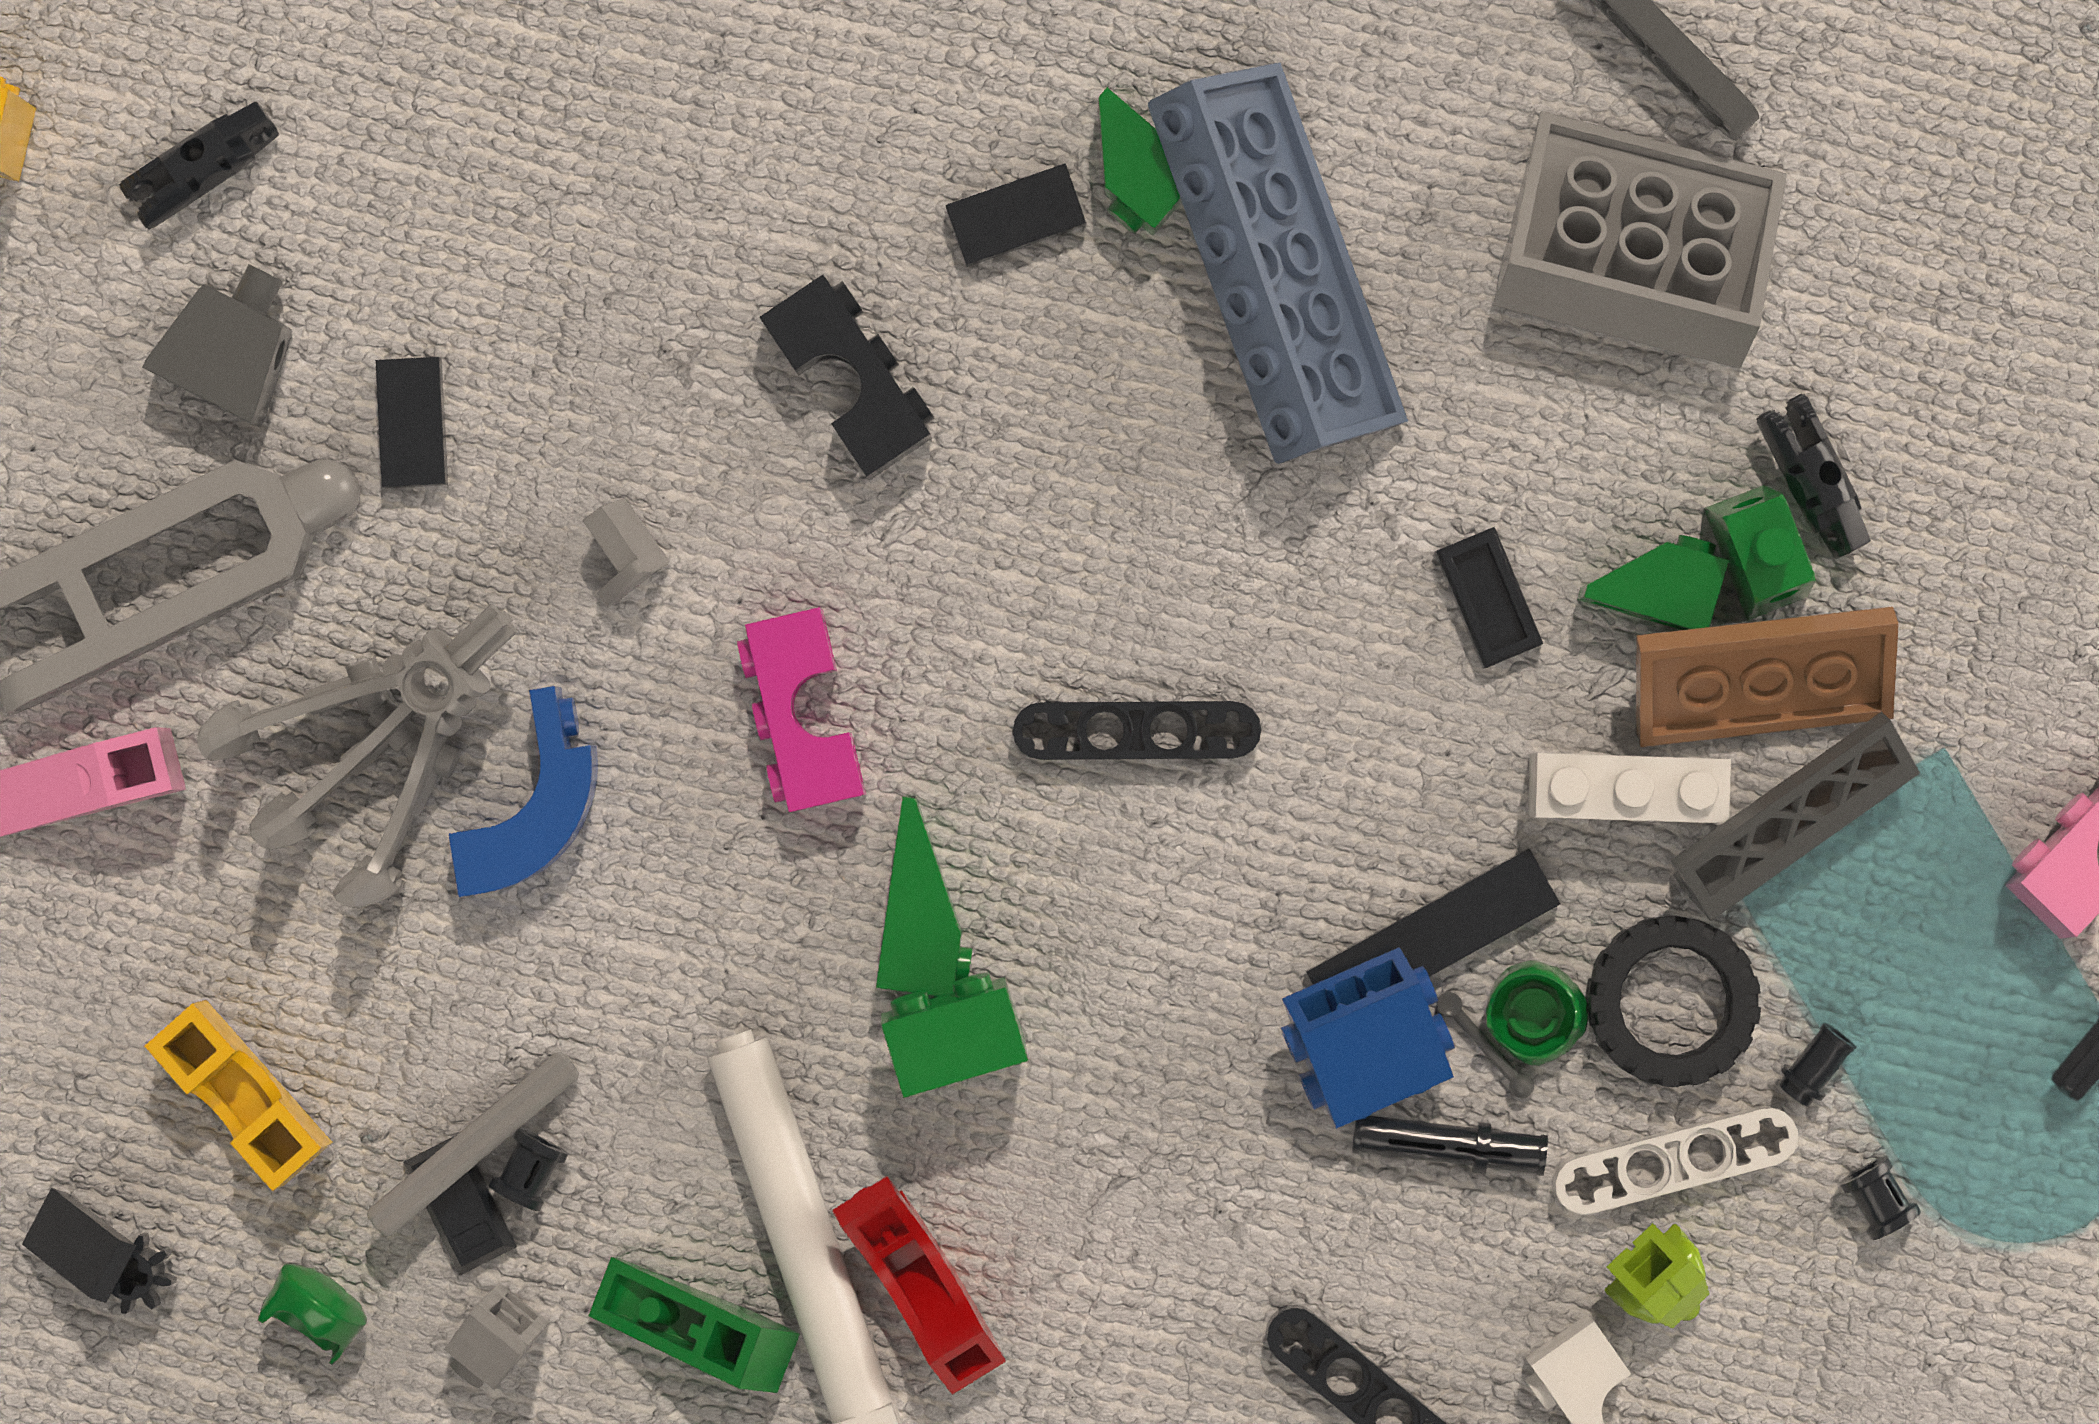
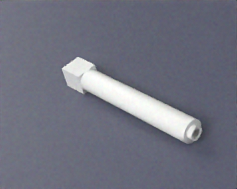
M749 1029L717 1040L715 1044L719 1053L707 1057L830 1414L831 1424H903L894 1396L891 1397L768 1037L755 1040L752 1030Z

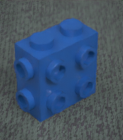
M1400 947L1282 998L1291 1022L1280 1027L1282 1035L1295 1063L1305 1060L1309 1069L1299 1074L1303 1089L1313 1110L1325 1106L1336 1129L1355 1120L1364 1119L1378 1110L1410 1096L1424 1093L1431 1087L1454 1078L1445 1054L1455 1049L1453 1039L1441 1014L1432 1016L1428 1006L1438 1002L1435 989L1425 968L1420 966L1412 970Z

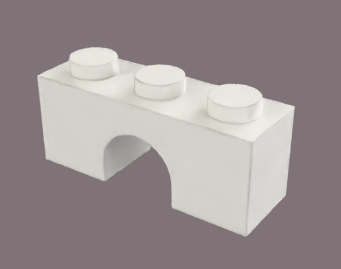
M1530 753L1528 817L1724 823L1729 820L1731 759Z
M1585 1315L1525 1357L1535 1372L1525 1379L1526 1383L1546 1411L1558 1405L1571 1424H1604L1602 1406L1606 1395L1615 1385L1631 1375L1597 1324L1588 1315ZM1659 1419V1420H1657V1421H1656L1655 1423H1653V1424H1665V1423H1664L1661 1419Z

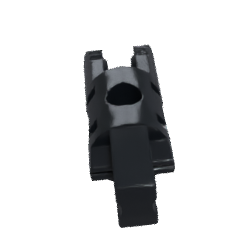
M255 101L229 116L225 114L209 122L122 180L119 184L120 189L126 199L130 201L135 200L136 202L144 200V198L150 197L154 193L151 198H147L145 202H142V206L138 208L139 212H137L138 218L145 229L148 228L150 230L244 169L256 158L255 155L279 136V132L262 106Z
M1801 393L1786 402L1787 407L1785 409L1787 410L1788 421L1792 423V429L1802 449L1792 430L1789 429L1788 422L1784 420V416L1782 417L1780 412L1776 413L1775 410H1769L1756 418V423L1810 528L1814 533L1818 532L1834 558L1842 557L1868 544L1871 539L1859 512L1862 507L1858 496L1809 398Z

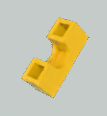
M207 1000L192 1003L144 1046L186 1094H195L219 1116L233 1136L234 1140L230 1144L272 1191L286 1185L333 1143Z

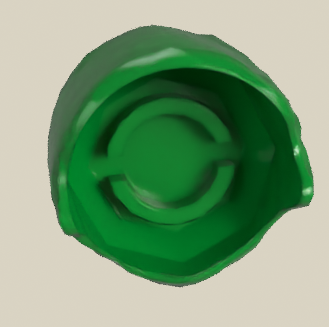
M1528 960L1506 968L1494 982L1487 1000L1486 1026L1500 1046L1506 1049L1513 1057L1528 1065L1541 1066L1566 1054L1576 1041L1583 1036L1588 1023L1587 1002L1578 985L1558 967L1535 960Z
M291 1263L284 1265L280 1269L273 1288L263 1301L258 1316L260 1323L266 1322L271 1317L276 1318L304 1334L322 1350H332V1356L329 1361L331 1365L341 1357L367 1322V1317L361 1304L336 1281L314 1268Z

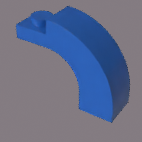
M551 686L529 690L540 753V774L535 791L527 804L516 815L503 823L491 827L448 834L459 897L509 888L538 875L552 865L568 849L588 817L598 779L597 746L588 745L571 748L569 736L579 735L578 715L574 698L563 699L561 687Z

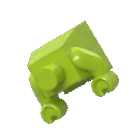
M1652 1223L1632 1242L1635 1245L1632 1251L1628 1248L1624 1249L1606 1266L1616 1278L1604 1291L1628 1315L1651 1324L1661 1323L1673 1329L1680 1321L1692 1320L1699 1314L1700 1303L1710 1294L1705 1280L1706 1271L1698 1248L1677 1224H1673L1665 1233H1662Z

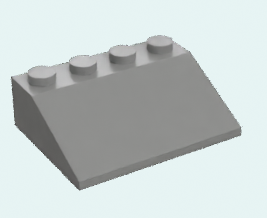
M1541 111L1503 256L1493 306L1741 369L1760 328L1787 173Z

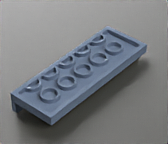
M1281 62L1190 80L1150 100L1148 108L1275 463L1281 464L1316 450L1384 431L1408 422Z

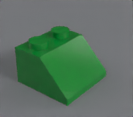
M988 972L979 973L952 983L954 992L929 999L927 991H919L901 996L890 1002L892 1010L881 1013V1026L903 1098L1028 1061L1025 1038L1005 977L992 981Z

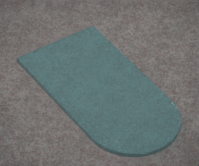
M1944 747L1916 763L1920 772L1919 775L1743 898L1742 901L1818 1028L1820 1029L1821 1025L1826 1022L1842 1032L1857 1046L1847 1056L1841 1066L1919 1194L1944 1218L1975 1235L2012 1243L2040 1242L2069 1234L2079 1228H2086L2092 1220L2099 1216V1080L2083 1099L2079 1101L2065 1096L2051 1081L2052 1073L2099 1019V1003L2060 938L2005 886L2017 873V870L2012 866L2013 860Z

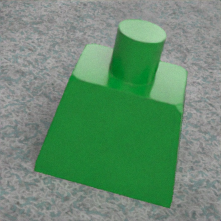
M1763 485L1704 508L1722 558L1729 560L1727 571L1747 621L1808 598L1816 578L1783 493Z

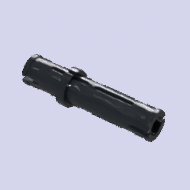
M1370 1115L1364 1119L1355 1120L1352 1153L1359 1154L1360 1152L1410 1158L1413 1160L1472 1166L1473 1173L1486 1174L1487 1168L1535 1173L1538 1176H1544L1548 1135L1541 1134V1136L1491 1130V1123L1478 1122L1477 1128Z

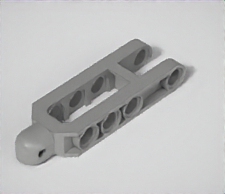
M320 459L309 462L283 476L238 460H233L1 572L0 610L17 604L27 605L58 589H62L85 637L84 640L0 680V700L7 715H13L41 704L300 579L311 550L314 535L343 522L357 508L361 493L357 477L351 469L334 460ZM239 495L255 500L271 533L264 553L109 627L85 577L94 573L91 568L92 566L125 550H141L151 545L148 539L187 521L197 523L208 518L206 511Z

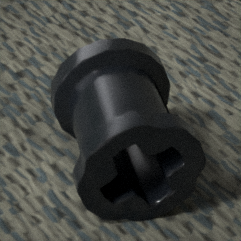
M519 1128L514 1135L517 1145L501 1176H493L489 1187L518 1205L534 1211H540L544 1204L540 1195L556 1164L565 1163L569 1153L551 1141Z
M1887 1156L1867 1163L1839 1182L1844 1193L1852 1194L1870 1226L1866 1232L1871 1240L1880 1239L1899 1230L1921 1213L1917 1203H1909L1890 1172L1893 1165Z

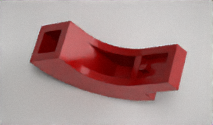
M888 1176L869 1187L859 1190L852 1198L832 1210L842 1230L872 1267L893 1299L929 1366L952 1395L1007 1361L977 1306L934 1236L903 1191H898Z

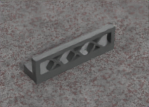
M1880 712L1673 858L1671 861L1677 870L1673 875L1683 892L1712 921L1919 775L1920 772L1893 723L1883 712Z

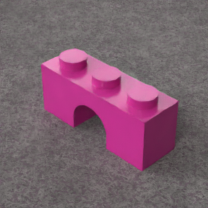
M817 607L745 624L748 639L737 641L745 678L757 676L762 701L752 703V710L760 740L771 738L777 763L766 765L775 803L786 800L788 811L795 812L867 795L852 733L848 732L831 737H816L808 733L800 725L795 714V698L801 686L815 676L837 671L823 609Z

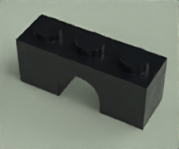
M821 275L761 315L760 319L798 376L815 364L825 360L845 362L859 374L861 391L858 401L850 411L832 422L831 425L870 481L931 440L932 436L925 425L935 418L914 387L905 393L899 388L889 373L897 368L899 364L879 334L867 340L854 319L864 312L844 282L841 281L832 287L826 277Z

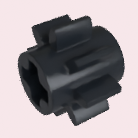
M144 1232L138 1235L134 1241L136 1245L135 1250L127 1263L129 1264L136 1259L139 1260L138 1270L148 1274V1279L132 1287V1276L122 1273L111 1293L122 1300L120 1305L122 1314L131 1312L136 1305V1300L142 1298L145 1305L151 1310L161 1304L160 1297L155 1289L158 1286H170L177 1281L174 1275L165 1273L163 1262L169 1258L172 1250L169 1248L157 1253L152 1248H149V1233Z

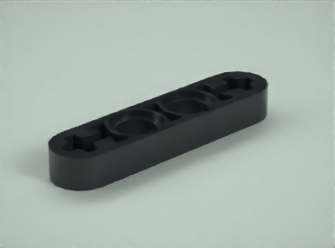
M1235 701L1040 702L1030 704L1020 711L1014 720L1012 732L1014 741L1020 751L1030 758L1039 760L1233 759L1243 757L1254 750L1260 741L1262 729L1260 719L1255 711L1246 704ZM1206 710L1208 712L1204 724L1223 723L1226 720V712H1238L1239 722L1250 724V736L1241 737L1238 742V748L1235 749L1227 748V742L1224 737L1205 736L1208 749L1194 750L1193 746L1198 729L1193 711ZM1066 711H1080L1081 713L1076 729L1078 742L1081 747L1080 751H1066L1065 748L1069 737L1049 739L1048 749L1045 750L1035 749L1033 739L1023 738V725L1033 724L1036 713H1047L1048 722L1052 725H1069L1065 715ZM1163 712L1177 713L1186 722V738L1177 748H1161L1151 738V722L1157 715ZM1097 713H1112L1123 724V738L1112 749H1098L1087 738V723Z
M1288 1305L1281 1307L1272 1314L1266 1326V1339L1270 1351L1280 1362L1355 1424H1376L1375 1415L1379 1405L1385 1400L1392 1398L1400 1399L1409 1405L1412 1412L1409 1424H1423L1425 1419H1428L1433 1424H1449L1310 1309L1301 1305ZM1302 1319L1307 1321L1309 1325L1305 1333L1309 1340L1320 1349L1323 1347L1326 1338H1330L1336 1343L1335 1346L1329 1348L1320 1356L1313 1373H1310L1303 1367L1313 1358L1302 1347L1295 1344L1287 1351L1280 1346L1283 1343L1284 1336L1279 1327L1283 1322L1287 1321L1292 1325H1296ZM1340 1358H1351L1361 1366L1363 1372L1362 1381L1359 1386L1349 1393H1338L1332 1390L1326 1381V1371L1329 1365Z

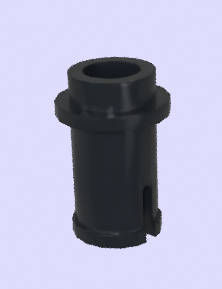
M1824 1022L1820 1027V1031L1793 1065L1784 1064L1781 1068L1784 1076L1778 1085L1789 1096L1806 1107H1809L1815 1099L1822 1101L1826 1096L1822 1089L1857 1046L1838 1029Z

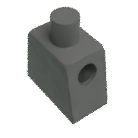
M248 264L232 297L203 284L146 358L142 368L258 427H262L292 335V329L266 316L283 281Z

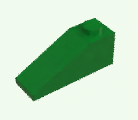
M902 796L876 988L910 993L927 991L928 995L942 996L954 992L952 983L969 976L973 948L961 946L962 930L917 798Z
M617 1257L610 1258L588 1315L738 1389L778 1393L800 1333L752 1310Z

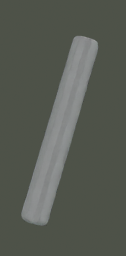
M557 1052L550 1056L370 1207L367 1211V1217L383 1236H392L574 1083L579 1077V1072L574 1064L562 1052Z

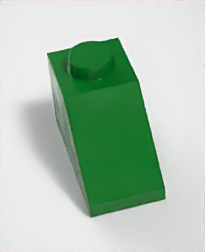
M1106 87L1098 98L1104 192L1105 196L1112 201L1107 211L1132 233L1136 234L1143 227L1153 236L1182 201L1156 129Z
M1679 535L1677 544L1670 542L1660 544L1580 587L1577 600L1677 630L1707 628L1712 620L1729 560L1714 556L1715 544L1698 538Z

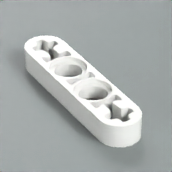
M1761 1106L1574 1155L1564 1160L1556 1168L1552 1179L1553 1192L1557 1200L1569 1211L1580 1215L1594 1214L1780 1164L1794 1153L1798 1143V1129L1793 1119L1779 1109ZM1764 1118L1768 1119L1770 1125L1783 1128L1784 1136L1775 1140V1151L1767 1153L1765 1147L1760 1144L1741 1147V1150L1746 1156V1160L1736 1163V1145L1726 1130L1727 1127L1737 1125V1136L1741 1138L1758 1133L1760 1131L1759 1121ZM1701 1134L1715 1135L1723 1146L1721 1161L1710 1170L1695 1168L1688 1158L1690 1143ZM1649 1150L1659 1157L1662 1171L1655 1183L1640 1187L1634 1185L1629 1180L1626 1166L1634 1153ZM1614 1157V1175L1624 1190L1623 1193L1612 1196L1613 1185L1610 1183L1591 1188V1199L1586 1202H1582L1575 1193H1566L1565 1184H1569L1575 1179L1573 1170L1583 1167L1586 1174L1593 1177L1607 1174L1609 1171L1603 1164V1160Z

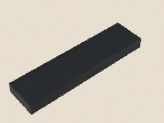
M1527 848L1305 972L1314 985L1400 947L1412 970L1423 966L1430 977L1559 906L1560 902L1530 848Z

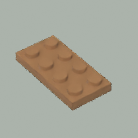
M1885 607L1636 635V732L1640 747L1867 722L1880 712H1883L1889 719H1893L1899 625L1894 608Z

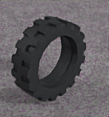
M1681 916L1644 919L1637 922L1636 925L1616 934L1611 939L1612 942L1607 948L1602 950L1594 962L1595 968L1591 978H1588L1586 986L1589 1025L1592 1026L1596 1036L1595 1039L1603 1052L1625 1072L1645 1082L1665 1087L1699 1085L1710 1081L1709 1078L1714 1077L1718 1073L1723 1074L1735 1064L1734 1061L1741 1052L1745 1053L1753 1040L1751 1035L1755 1024H1759L1761 1007L1758 1006V994H1761L1758 977L1754 976L1750 966L1752 963L1744 950L1739 948L1732 938L1719 928H1715L1698 919ZM1668 947L1689 949L1706 958L1720 975L1726 994L1724 1017L1714 1036L1698 1049L1678 1055L1656 1053L1640 1044L1627 1029L1620 1008L1622 985L1632 966L1648 953Z

